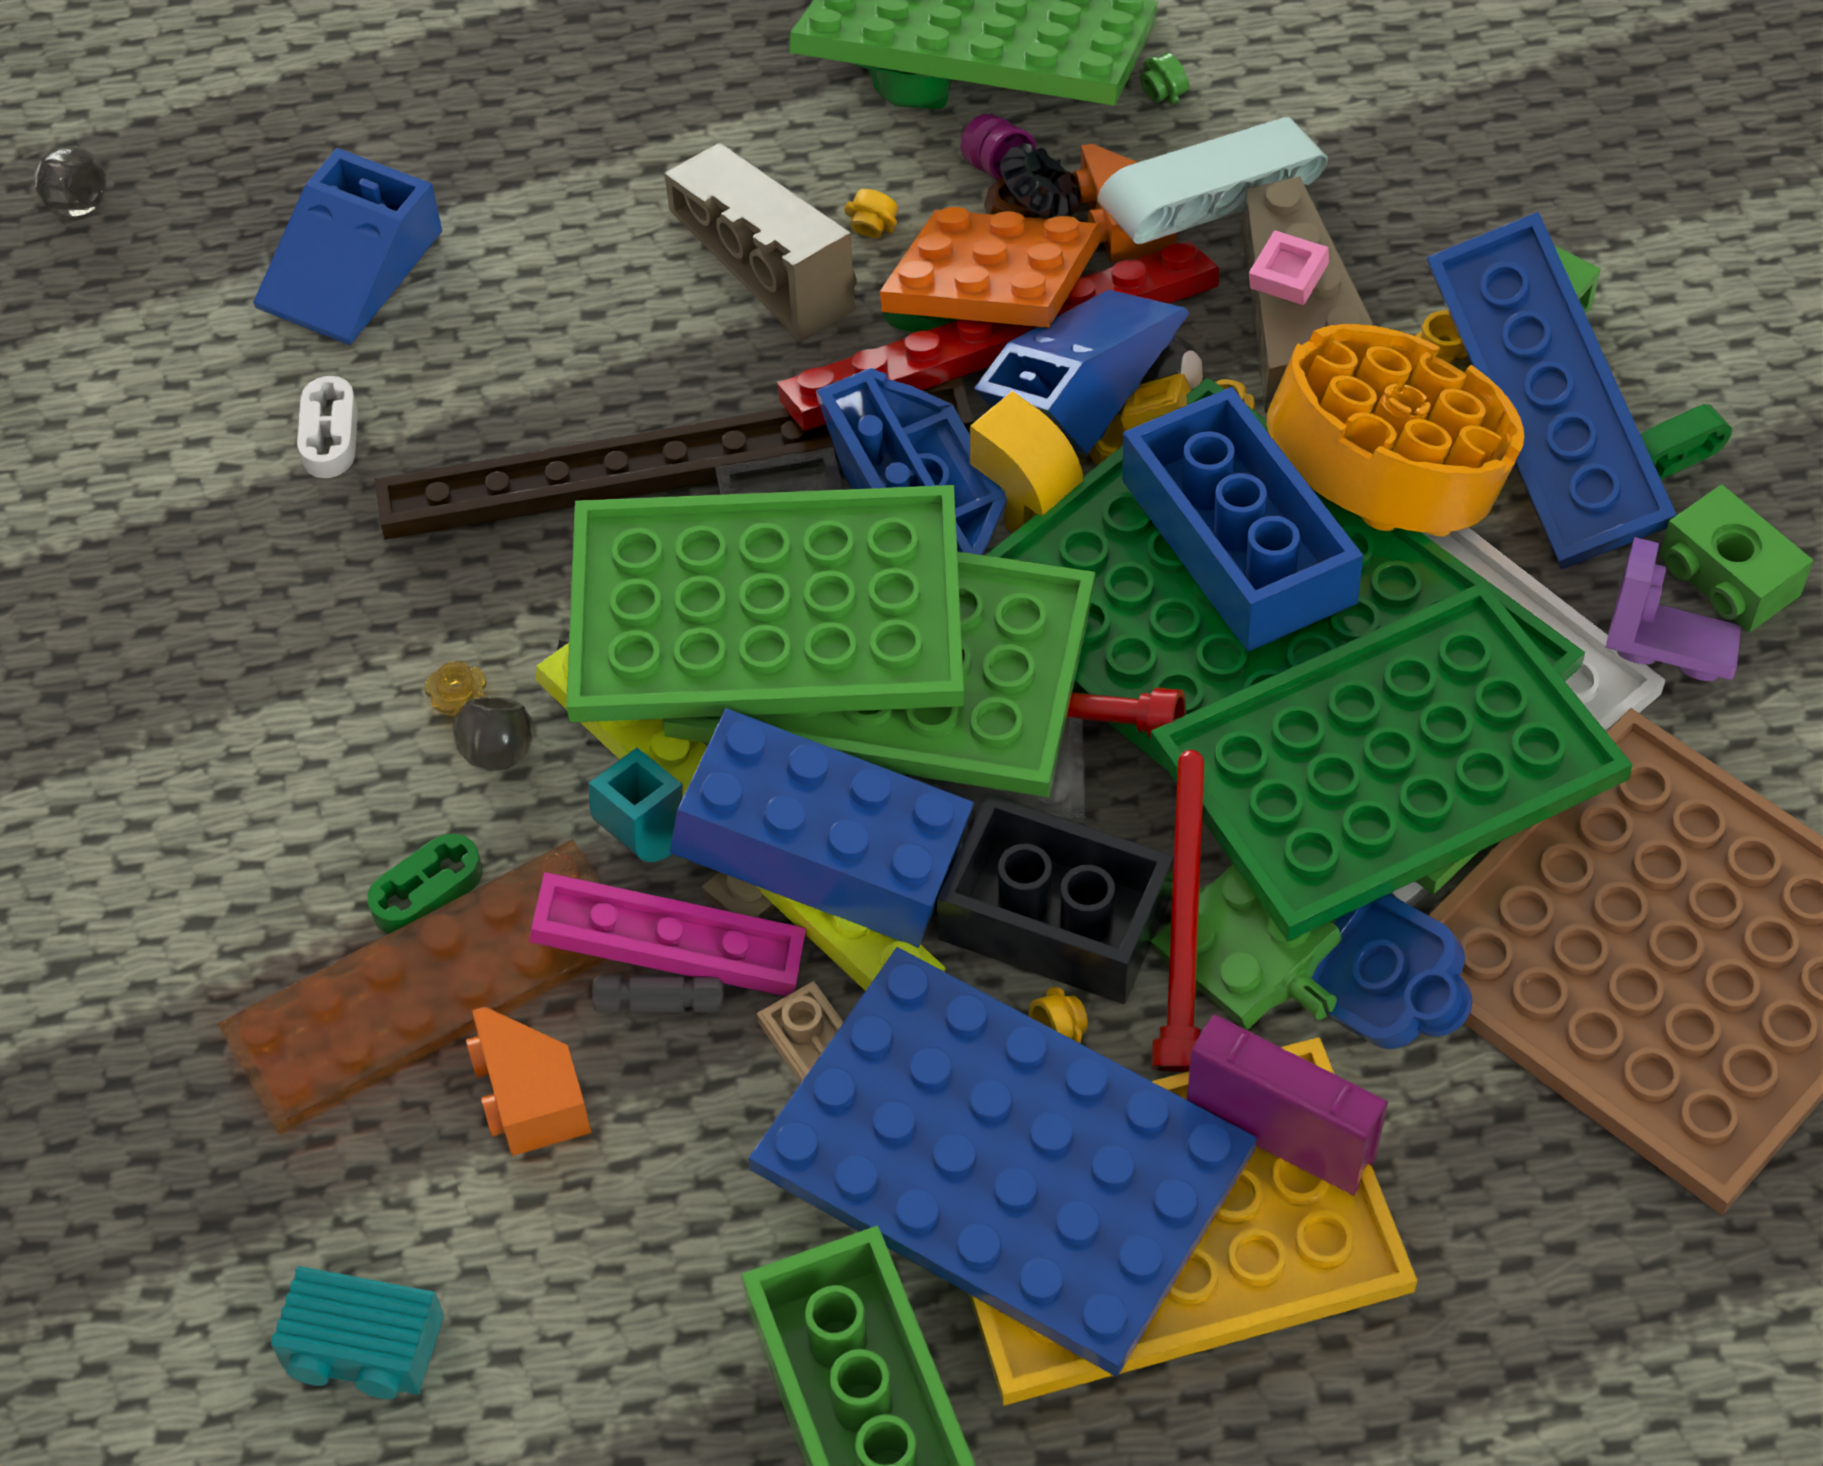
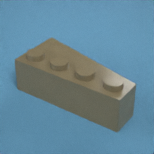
M721 143L710 147L664 173L669 210L799 342L855 310L854 286L857 284V279L853 270L851 233Z
M1300 176L1247 188L1245 192L1242 239L1248 286L1251 293L1252 318L1256 332L1259 373L1262 379L1265 413L1268 412L1298 343L1303 345L1309 341L1314 330L1339 324L1374 326ZM1274 230L1329 247V264L1305 305L1250 288L1249 272Z

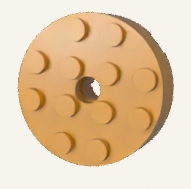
M1339 324L1322 327L1313 331L1309 341L1303 345L1299 343L1296 345L1266 416L1268 434L1307 484L1323 497L1361 516L1365 523L1381 531H1391L1394 528H1400L1444 537L1452 531L1469 528L1483 520L1491 511L1524 444V428L1521 418L1504 392L1473 365H1470L1464 373L1436 357L1440 346L1419 337L1393 329L1363 324Z

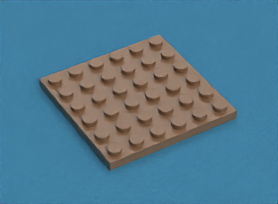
M1630 708L1607 731L1608 735L1633 764L1629 780L1501 840L1428 916L1446 925L1460 941L1464 949L1465 962L1459 976L1470 988L1472 1008L1463 1024L1723 1216L1823 1100V837Z

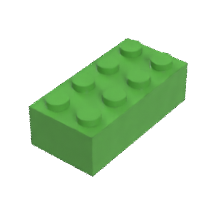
M878 1225L741 1274L749 1315L806 1466H976Z

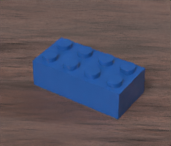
M1233 387L1123 432V483L1247 652L1358 604L1363 554Z
M726 708L677 809L670 853L919 948L936 907L938 895L949 875L961 845L974 802Z

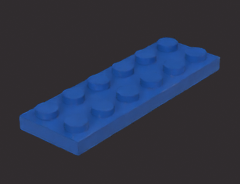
M1539 211L1428 256L1429 269L1471 365L1485 374L1504 392L1521 418L1524 428V444L1515 461V467L1560 570L1631 543L1634 537L1641 539L1667 529L1669 520L1677 516Z

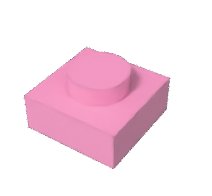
M1274 230L1249 272L1250 288L1305 305L1329 264V247Z

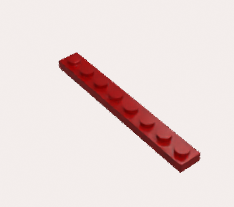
M1190 240L1184 243L1170 244L1158 252L1134 260L1121 261L1111 268L1078 278L1057 316L1107 290L1170 304L1218 287L1219 266ZM959 319L928 331L914 332L905 339L876 349L859 351L853 357L821 368H810L797 376L777 382L779 401L804 431L826 424L817 399L816 390L866 369L873 368L887 374V379L924 390L990 367L1008 342L1031 331L1036 326Z

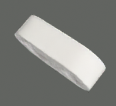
M325 376L313 380L303 389L300 398L297 437L298 451L306 471L319 478H331L346 472L353 464L355 458L358 409L352 386L347 380L340 377ZM337 399L332 404V415L323 416L321 408L326 406L327 400ZM324 437H332L334 446L330 447L329 454L318 455L323 450Z

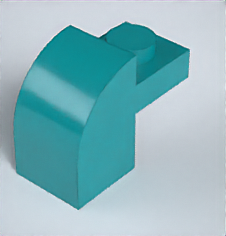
M636 747L589 782L590 813L600 826L641 860L655 862L671 855L670 848L677 809L683 799V784Z

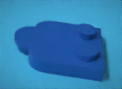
M1390 894L1351 911L1335 921L1334 924L1339 929L1342 941L1318 963L1312 976L1315 982L1337 998L1336 1005L1331 1013L1325 1009L1328 1018L1383 1049L1403 1047L1412 1042L1419 1033L1432 1037L1450 1034L1461 1027L1466 1021L1472 1008V994L1467 983L1459 976L1464 966L1465 953L1460 941L1446 925Z

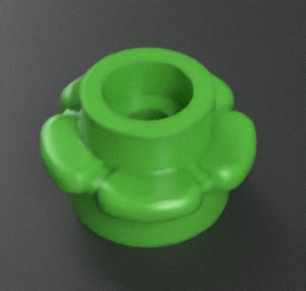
M1165 53L1158 58L1152 56L1144 61V73L1140 75V82L1145 93L1155 103L1166 99L1173 106L1178 104V97L1189 90V80L1181 63L1170 53Z

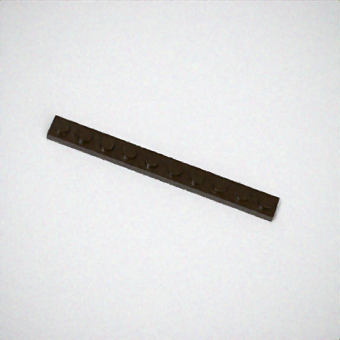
M962 377L922 390L952 404L970 434V426L974 423ZM785 408L375 478L374 480L380 524L384 539L387 540L575 507V501L627 498L838 461V457L826 424L804 431Z

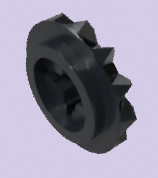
M1022 143L1017 148L1011 147L1004 155L1000 165L1002 176L1012 195L1026 209L1036 215L1050 219L1057 216L1072 217L1080 208V188L1073 183L1074 174L1066 171L1061 166V159L1054 160L1048 155L1046 149L1039 148L1035 150L1026 143Z

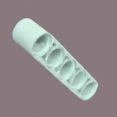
M1284 117L1128 165L1118 170L1104 183L1097 199L1098 203L1135 243L1142 244L1243 211L1247 188L1299 176L1304 184L1309 185L1321 175L1327 165L1328 157L1290 117Z

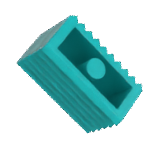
M298 1266L295 1269L294 1280L290 1283V1292L286 1295L285 1306L281 1309V1318L277 1321L276 1332L272 1335L271 1345L282 1368L286 1369V1373L291 1378L299 1382L323 1386L328 1383L329 1378H337L354 1382L355 1387L359 1391L376 1398L394 1399L397 1397L398 1391L419 1395L441 1328L444 1313L437 1294L433 1291Z

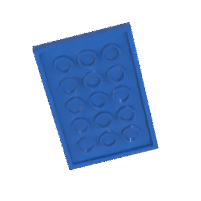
M896 947L748 1159L752 1172L859 1232L878 1225L887 1248L1118 1377L1254 1153L1257 1137Z

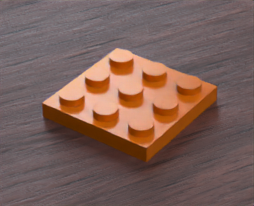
M961 207L935 210L880 290L882 312L1050 328L1099 244L1098 223L1079 222L1076 218L1070 216H1057L1050 219L1029 218L1012 211L1000 212L994 215L970 213L967 209Z

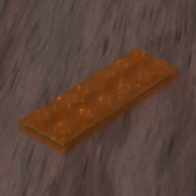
M571 839L219 1022L218 1026L278 1134L281 1135L476 1031L477 1028L472 1010L487 1007L502 1015H506L609 960L529 942L544 872L602 884L575 841Z

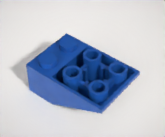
M336 148L305 184L253 301L255 308L351 345L441 234L442 226L432 183Z
M1107 290L1057 316L1050 328L1036 327L1008 342L974 390L991 408L1011 391H1014L1052 420L1068 439L1074 451L1088 455L1093 446L1104 436L1107 427L1129 396L1138 389L1141 380L1163 349L1172 342L1175 333L1190 313L1184 307Z

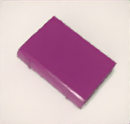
M1215 1014L1206 1024L1191 1052L1187 1101L1257 1137L1256 1146L1355 1196L1365 1168L1368 1164L1372 1166L1377 1157L1388 1101Z

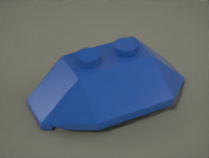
M873 368L866 369L816 390L817 399L839 463L851 489L954 485L957 551L985 555L1007 505V497L999 485L970 465V434L952 404L913 386L887 379V374Z

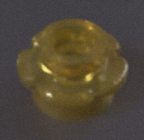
M450 661L444 663L437 672H433L428 676L425 682V693L428 697H431L432 707L442 714L450 717H462L474 712L480 706L484 697L483 689L487 686V680L480 668L476 666L470 668L464 661ZM455 683L461 684L458 687L450 688Z

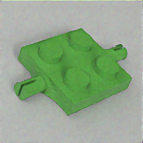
M1232 864L1213 883L1206 885L1204 888H1199L1196 988L1245 1030H1248L1270 1008L1286 1002L1290 998H1294L1312 1013L1317 1020L1327 1017L1325 1009L1331 1013L1336 1005L1337 998L1315 982L1312 976L1318 963L1342 941L1339 929L1330 921L1287 941L1236 867ZM1171 922L1150 941L1154 951L1168 964Z

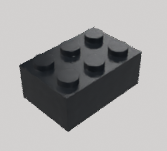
M988 793L938 895L939 940L1125 1004L1151 946L1150 941L1154 938L1171 899L1174 855Z

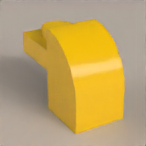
M1011 391L970 426V465L1006 491L1005 528L1011 533H1014L1037 513L1043 516L1083 481V472L1079 459L1062 431L1044 413L1014 391Z

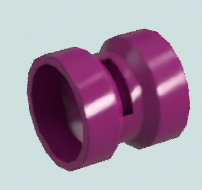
M992 113L981 114L975 117L966 126L961 136L960 148L963 158L968 164L986 172L996 180L1003 178L1000 167L1001 160L1011 147L1017 148L1022 143H1026L1037 150L1035 140L1030 133L1011 125L1008 121Z

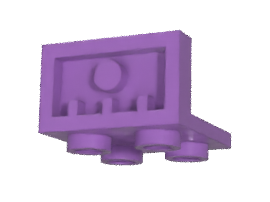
M1634 537L1616 599L1605 648L1617 650V654L1620 657L1637 664L1647 665L1659 661L1679 666L1684 674L1703 681H1714L1718 677L1733 679L1737 668L1741 626L1659 605L1663 588L1661 586L1666 571L1665 566L1655 564L1659 543Z

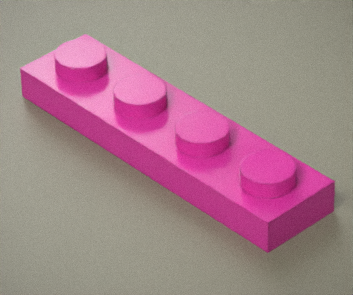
M544 872L529 942L691 977H717L724 984L786 997L793 993L796 987L806 928Z

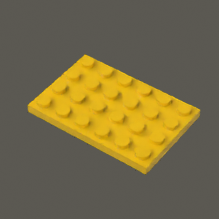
M1320 1037L1281 1047L1334 1074ZM1189 1071L1151 1081L1187 1100ZM1256 1146L1254 1153L1120 1374L1415 1293L1418 1280L1372 1166L1368 1164L1361 1176L1359 1189L1355 1196ZM969 1294L1003 1406L1114 1376Z

